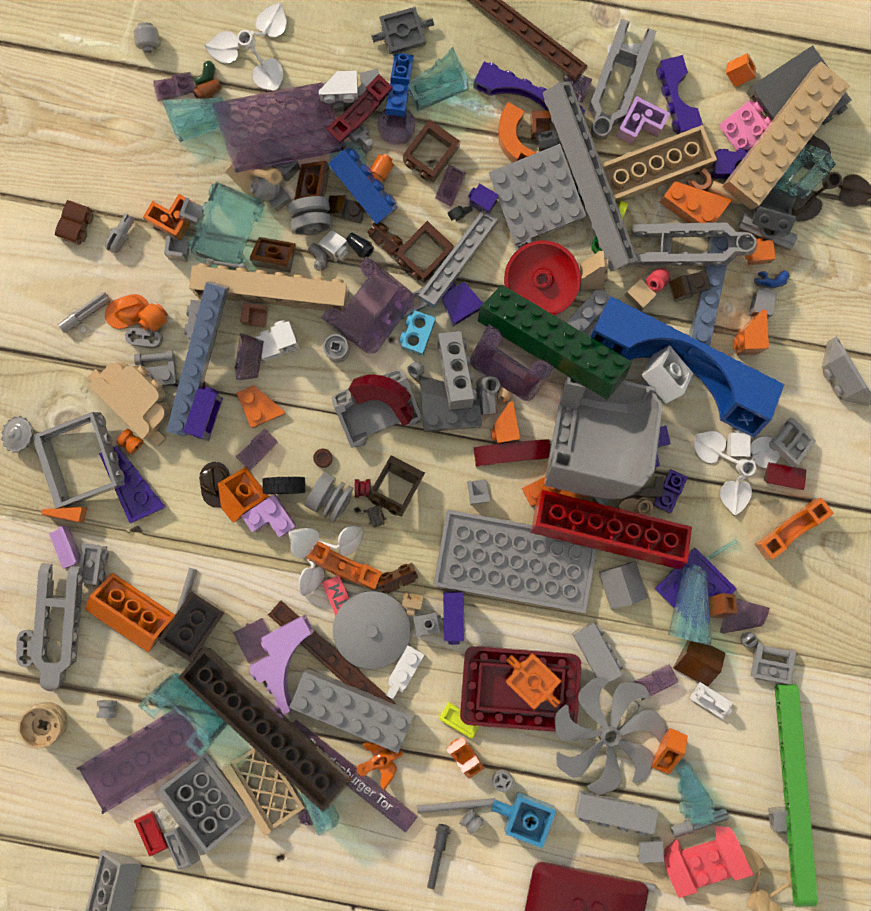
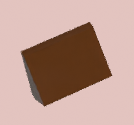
M327 161L301 164L294 200L311 196L325 197L330 172Z
M259 237L250 255V261L254 266L291 272L296 243Z
M690 634L673 668L708 687L722 671L725 652Z

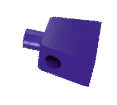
M454 282L442 297L443 305L452 326L480 311V307L483 304L465 282L457 286Z

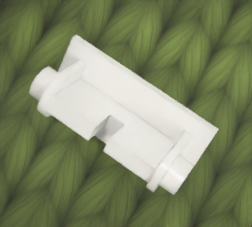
M699 682L690 699L721 719H724L725 715H730L732 712L730 707L733 703Z

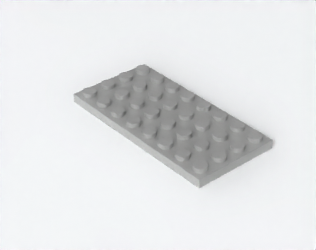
M447 510L433 586L586 613L597 549L530 533L532 527L530 524Z

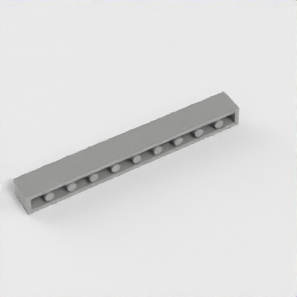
M559 82L543 92L544 102L551 114V121L555 125L558 139L562 143L565 157L572 170V176L575 178L578 186V192L582 196L585 210L590 217L592 229L598 238L599 247L604 251V257L608 258V268L610 272L620 270L637 262L638 258L571 82Z

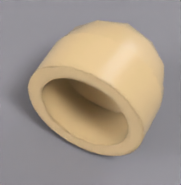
M501 386L497 391L498 400L501 396L504 397L502 402L509 401L513 393Z

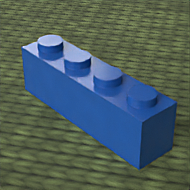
M344 149L328 165L372 220L379 224L398 208L396 200L385 192L384 185L373 177L371 169L361 162L359 154L354 149Z

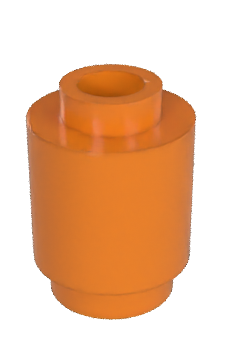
M386 154L378 155L370 168L373 177L381 183L383 180H386L394 166V163H392L393 159Z

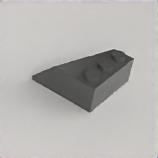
M420 376L424 432L481 428V409L477 389H475L476 400L473 401L472 408L449 410L444 381Z

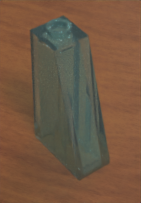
M690 564L689 567H683L668 635L711 645L707 572L702 571L701 566Z

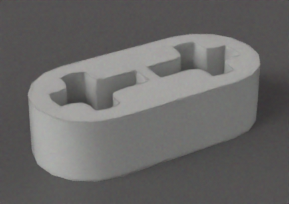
M130 328L125 333L126 341L133 346L157 348L163 342V337L158 331L152 332L149 329L145 331L142 328ZM136 332L138 336H142V339L136 338L135 342H133L130 336ZM153 334H155L158 340H155L154 344H152L146 337H153Z
M30 629L23 630L17 635L16 659L17 663L22 667L33 665L34 631ZM28 635V637H31V640L26 642V640H23V636ZM26 650L27 656H31V660H28L27 663L23 659V656L26 655Z

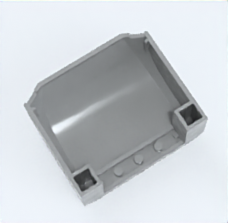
M567 376L558 404L544 486L607 499L625 498L640 490L653 475L655 469L663 407L661 401L656 396V389L623 381L609 399L606 400Z

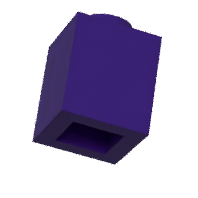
M479 183L477 188L473 187L468 195L470 198L469 205L479 211L483 210L490 214L498 201L499 195Z

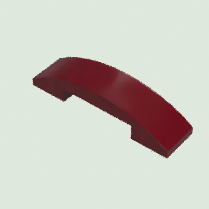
M378 74L366 87V91L342 116L339 115L326 130L341 143L371 116L393 87Z
M549 439L474 447L476 466L549 459L550 454Z

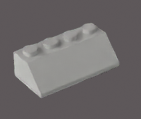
M101 850L86 911H130L133 895L136 891L138 875L141 871V863L131 856Z

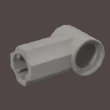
M493 376L481 377L476 383V388L480 392L481 414H498L497 391L500 388V382Z

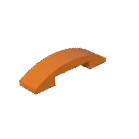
M319 541L306 556L308 560L330 573L375 590L382 573L367 564L362 565L330 550L331 547Z

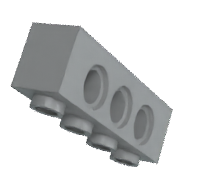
M461 331L438 333L437 345L449 410L472 408L473 401L476 400L475 388L472 389L471 386L473 374L472 371L468 370L470 359L469 355L465 354V349L467 348L466 339L462 338Z

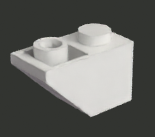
M337 71L319 90L320 101L325 103H334L335 101L351 103L357 100V71Z
M332 230L318 243L319 247L336 263L339 260L343 261L349 254L347 240Z

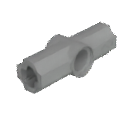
M743 214L738 224L739 230L751 233L758 239L762 238L763 241L773 240L775 245L789 251L793 248L797 240V234L793 232L786 234L769 229L771 235H767L764 232L765 227L752 224V215Z

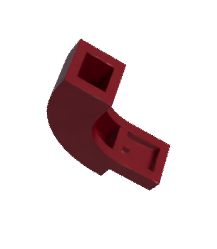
M375 374L360 376L353 379L348 388L357 404L369 400H378L386 403L394 411L402 426L408 425L414 415L412 406L408 404L411 397L410 393L400 383L389 377Z

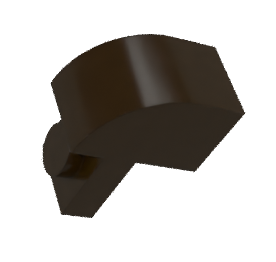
M706 270L687 276L683 275L669 282L675 302L694 297V294L711 289Z

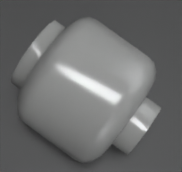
M139 23L133 30L135 46L142 49L144 53L154 52V49L160 45L158 29L152 23Z
M255 177L254 181L250 183V191L254 193L255 198L258 200H273L275 196L279 195V183L273 185L267 179Z

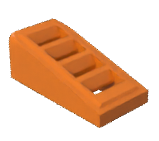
M87 508L44 509L41 511V514L83 523Z

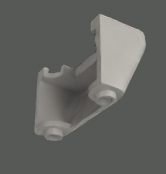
M397 369L383 374L382 376L389 377L400 383L410 393L411 397L408 404L412 406L414 415L408 425L413 426L422 420V416L403 370ZM348 389L332 397L334 408L351 448L365 445L368 435L400 423L391 407L384 402L369 400L357 404Z

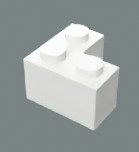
M278 321L271 327V332L269 330L259 333V336L255 337L262 359L265 362L301 349L295 331L289 321Z

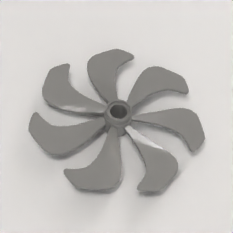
M594 678L580 690L578 702L585 712L600 725L598 731L582 727L573 722L569 716L568 705H564L556 713L555 731L559 739L563 741L599 737L600 739L593 747L573 757L557 752V767L570 777L578 778L582 776L603 744L607 745L606 762L602 775L597 781L587 786L590 791L597 795L613 791L621 783V773L613 746L618 745L632 759L635 766L633 783L646 779L652 768L654 755L651 750L640 744L622 740V735L636 731H649L661 743L666 734V726L659 713L654 710H645L638 713L617 729L623 713L632 701L639 698H650L647 688L642 684L623 682L616 688L612 700L610 724L606 722L599 700L601 690L609 681L604 678ZM612 732V735L606 739L607 734Z

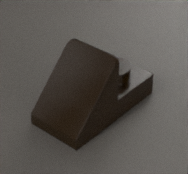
M346 195L329 196L330 210L327 214H330L332 217L362 223L365 210L359 202L348 200Z

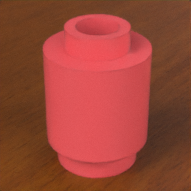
M657 268L647 277L646 284L654 292H660L670 282V272L666 268Z

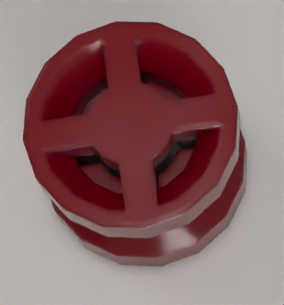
M355 479V498H360L361 496L369 497L371 479H366L365 481Z

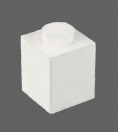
M733 430V433L727 434L726 455L732 458L750 457V435L740 430Z

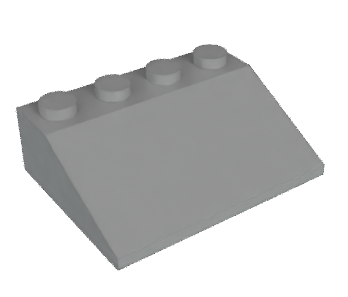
M206 752L154 792L200 855L208 853L252 816Z

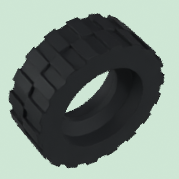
M305 477L262 478L263 494L306 493Z

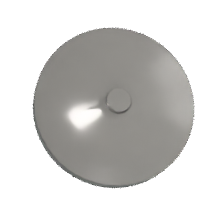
M365 591L350 597L340 607L334 620L333 637L338 651L348 662L360 668L379 669L396 661L405 651L410 639V621L404 607L394 597L379 591Z

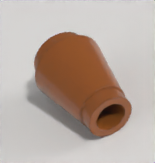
M217 79L195 86L196 89L193 90V94L200 104L203 102L207 103L222 89V86Z

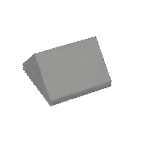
M636 561L599 572L610 609L632 605L647 598Z

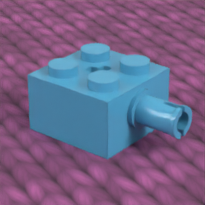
M517 792L515 800L511 805L495 799L491 811L507 817L504 827L505 834L543 848L556 813L554 805ZM530 816H532L534 821L530 820L529 823H527L526 818H530Z

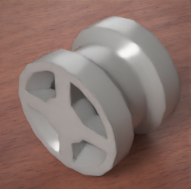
M117 700L97 701V706L99 707L97 718L117 717V712H115Z
M506 770L496 771L492 778L495 789L500 792H506L512 787L511 775Z
M470 809L461 818L459 824L465 826L467 832L471 835L481 826L484 820L481 817H477L475 811Z

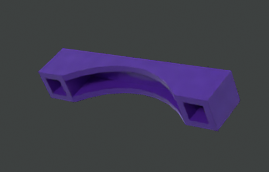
M483 62L474 80L473 88L489 96L497 94L520 95L531 99L544 110L549 111L543 96V92L547 90L546 88L532 85L531 81L520 79L511 71H503L492 62ZM579 105L584 116L586 110H584L583 107Z

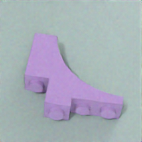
M306 614L264 635L261 638V645L269 655L250 665L252 678L257 680L258 684L266 680V688L270 694H273L275 705L279 711H282L283 715L292 710L289 708L292 701L287 683L288 668L292 655L303 639L314 632Z

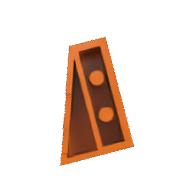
M674 181L660 203L687 223H715L732 200Z

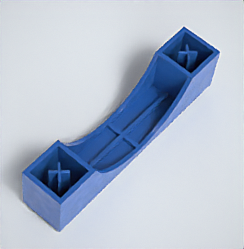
M613 297L609 298L590 334L591 338L628 360L651 358L653 354L670 345L712 394L718 407L720 421L754 438L772 420L785 385Z

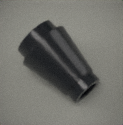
M353 232L346 238L347 243L360 258L367 259L374 250L372 242Z

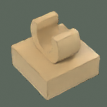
M404 593L402 606L407 607L406 615L414 616L415 609L421 610L423 595Z

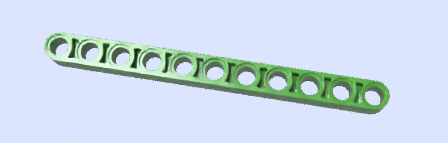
M777 684L775 686L784 804L785 811H788L786 827L792 897L795 907H817L818 895L799 688L797 684Z

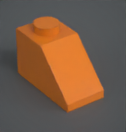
M513 401L508 403L493 425L494 429H490L492 441L496 440V444L520 440Z
M669 728L658 747L651 767L669 775L685 755L688 735Z

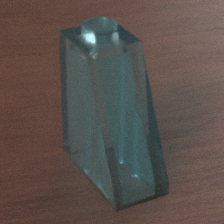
M301 793L318 835L337 826L339 815L333 804L326 811L322 812Z

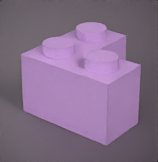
M636 96L616 137L633 145L641 129L658 137L670 113Z
M275 494L242 515V518L252 532H256L270 523L278 537L282 538L297 528L294 520Z

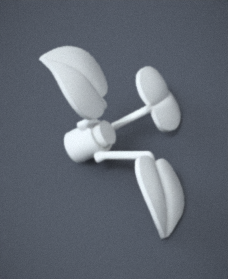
M273 4L258 15L256 28L261 32L242 30L236 36L230 31H224L206 43L205 48L213 58L222 63H232L237 60V49H240L241 46L246 50H251L261 63V65H257L253 70L252 77L255 84L265 90H278L283 81L282 66L274 58H269L265 62L262 60L254 48L256 46L254 36H265L267 33L268 36L275 38L285 31L287 20L282 4Z
M716 431L698 433L694 438V448L701 460L707 463H715L718 457L721 456L734 462L737 472L741 474L736 479V482L727 481L720 489L722 503L732 514L737 515L747 506L752 495L750 484L745 481L740 482V480L745 479L746 476L753 475L756 471V465L767 468L768 462L777 463L780 458V454L769 447V443L774 438H756L750 444V452L753 455L750 457V460H736L721 453L726 448V441L722 434Z
M355 525L346 527L338 537V545L319 542L333 549H340V554L347 556L352 554L360 545L363 529L361 526ZM304 528L289 532L292 554L299 559L306 557L319 540V534L315 529ZM310 560L308 561L311 564V568H305L299 578V591L302 596L315 591L324 579L323 568L315 567V564Z

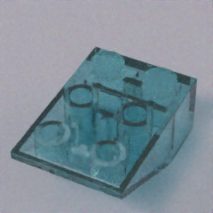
M682 757L676 765V772L680 776V782H677V789L682 799L679 802L680 813L691 824L715 822L712 799L690 764Z

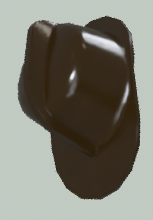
M220 462L208 463L200 472L199 479L203 500L212 507H221L218 483L230 476L228 468Z

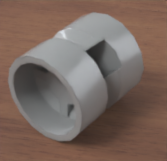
M332 334L325 339L323 349L331 361L340 363L348 358L350 348L343 336Z

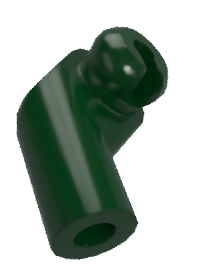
M211 61L204 62L202 75L193 78L197 86L213 80L215 65Z

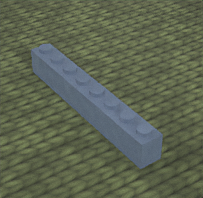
M213 281L206 282L166 432L183 437L188 435L183 431L197 389H202L229 286Z

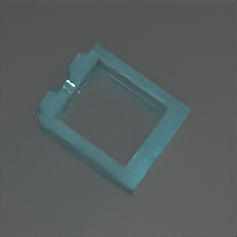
M806 144L775 186L779 190L789 192L793 197L799 196L805 199L836 164L829 152ZM807 161L815 164L797 184L790 181Z

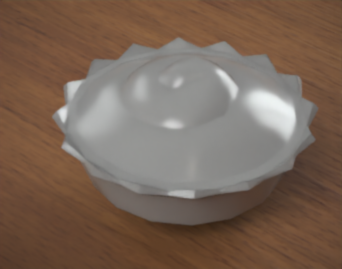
M14 416L8 420L7 424L4 425V430L1 432L3 435L1 438L3 446L7 448V451H12L13 453L16 451L20 452L29 447L33 441L32 435H34V430L26 418Z

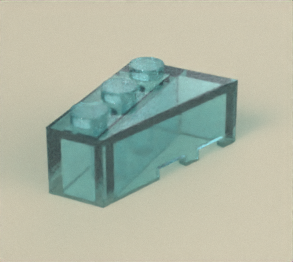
M453 47L442 59L439 58L435 61V65L429 70H425L408 84L410 97L417 112L469 90L468 77Z
M222 98L162 100L174 134L179 142L232 123Z

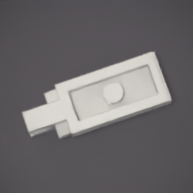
M407 645L389 677L387 684L391 687L386 696L393 699L398 690L403 692L404 688L406 689L425 654Z

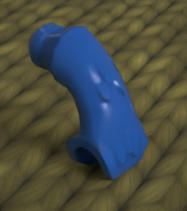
M784 270L775 279H770L767 272L761 271L758 275L761 276L762 280L755 278L754 283L764 287L776 288L786 285L790 275L789 272Z

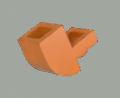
M465 737L455 739L446 748L468 779L485 769Z

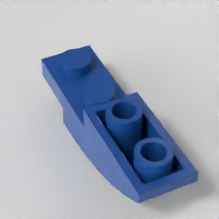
M397 53L394 55L390 85L393 89L388 94L386 115L405 117L413 55Z

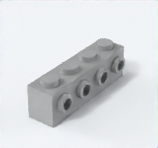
M579 790L574 813L581 822L590 823V821H595L603 827L613 825L617 826V829L628 832L631 829L636 830L637 834L648 836V833L654 834L659 811L655 806Z

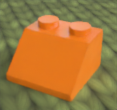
M762 310L753 316L733 339V350H736V355L760 354L769 348L767 310Z

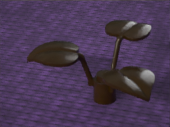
M815 135L810 138L800 151L799 161L805 169H812L816 166L817 170L826 175L822 179L823 187L814 195L808 189H802L794 193L796 194V201L792 207V215L796 216V221H807L820 213L823 203L816 197L826 189H833L835 187L842 189L839 194L840 199L845 205L851 207L861 205L871 198V185L863 177L850 174L845 176L842 182V177L838 172L830 173L829 170L819 166L829 161L831 151L827 143Z

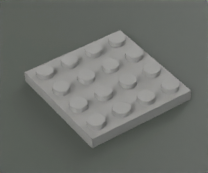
M561 144L489 172L495 192L499 195L498 200L514 244L586 217Z

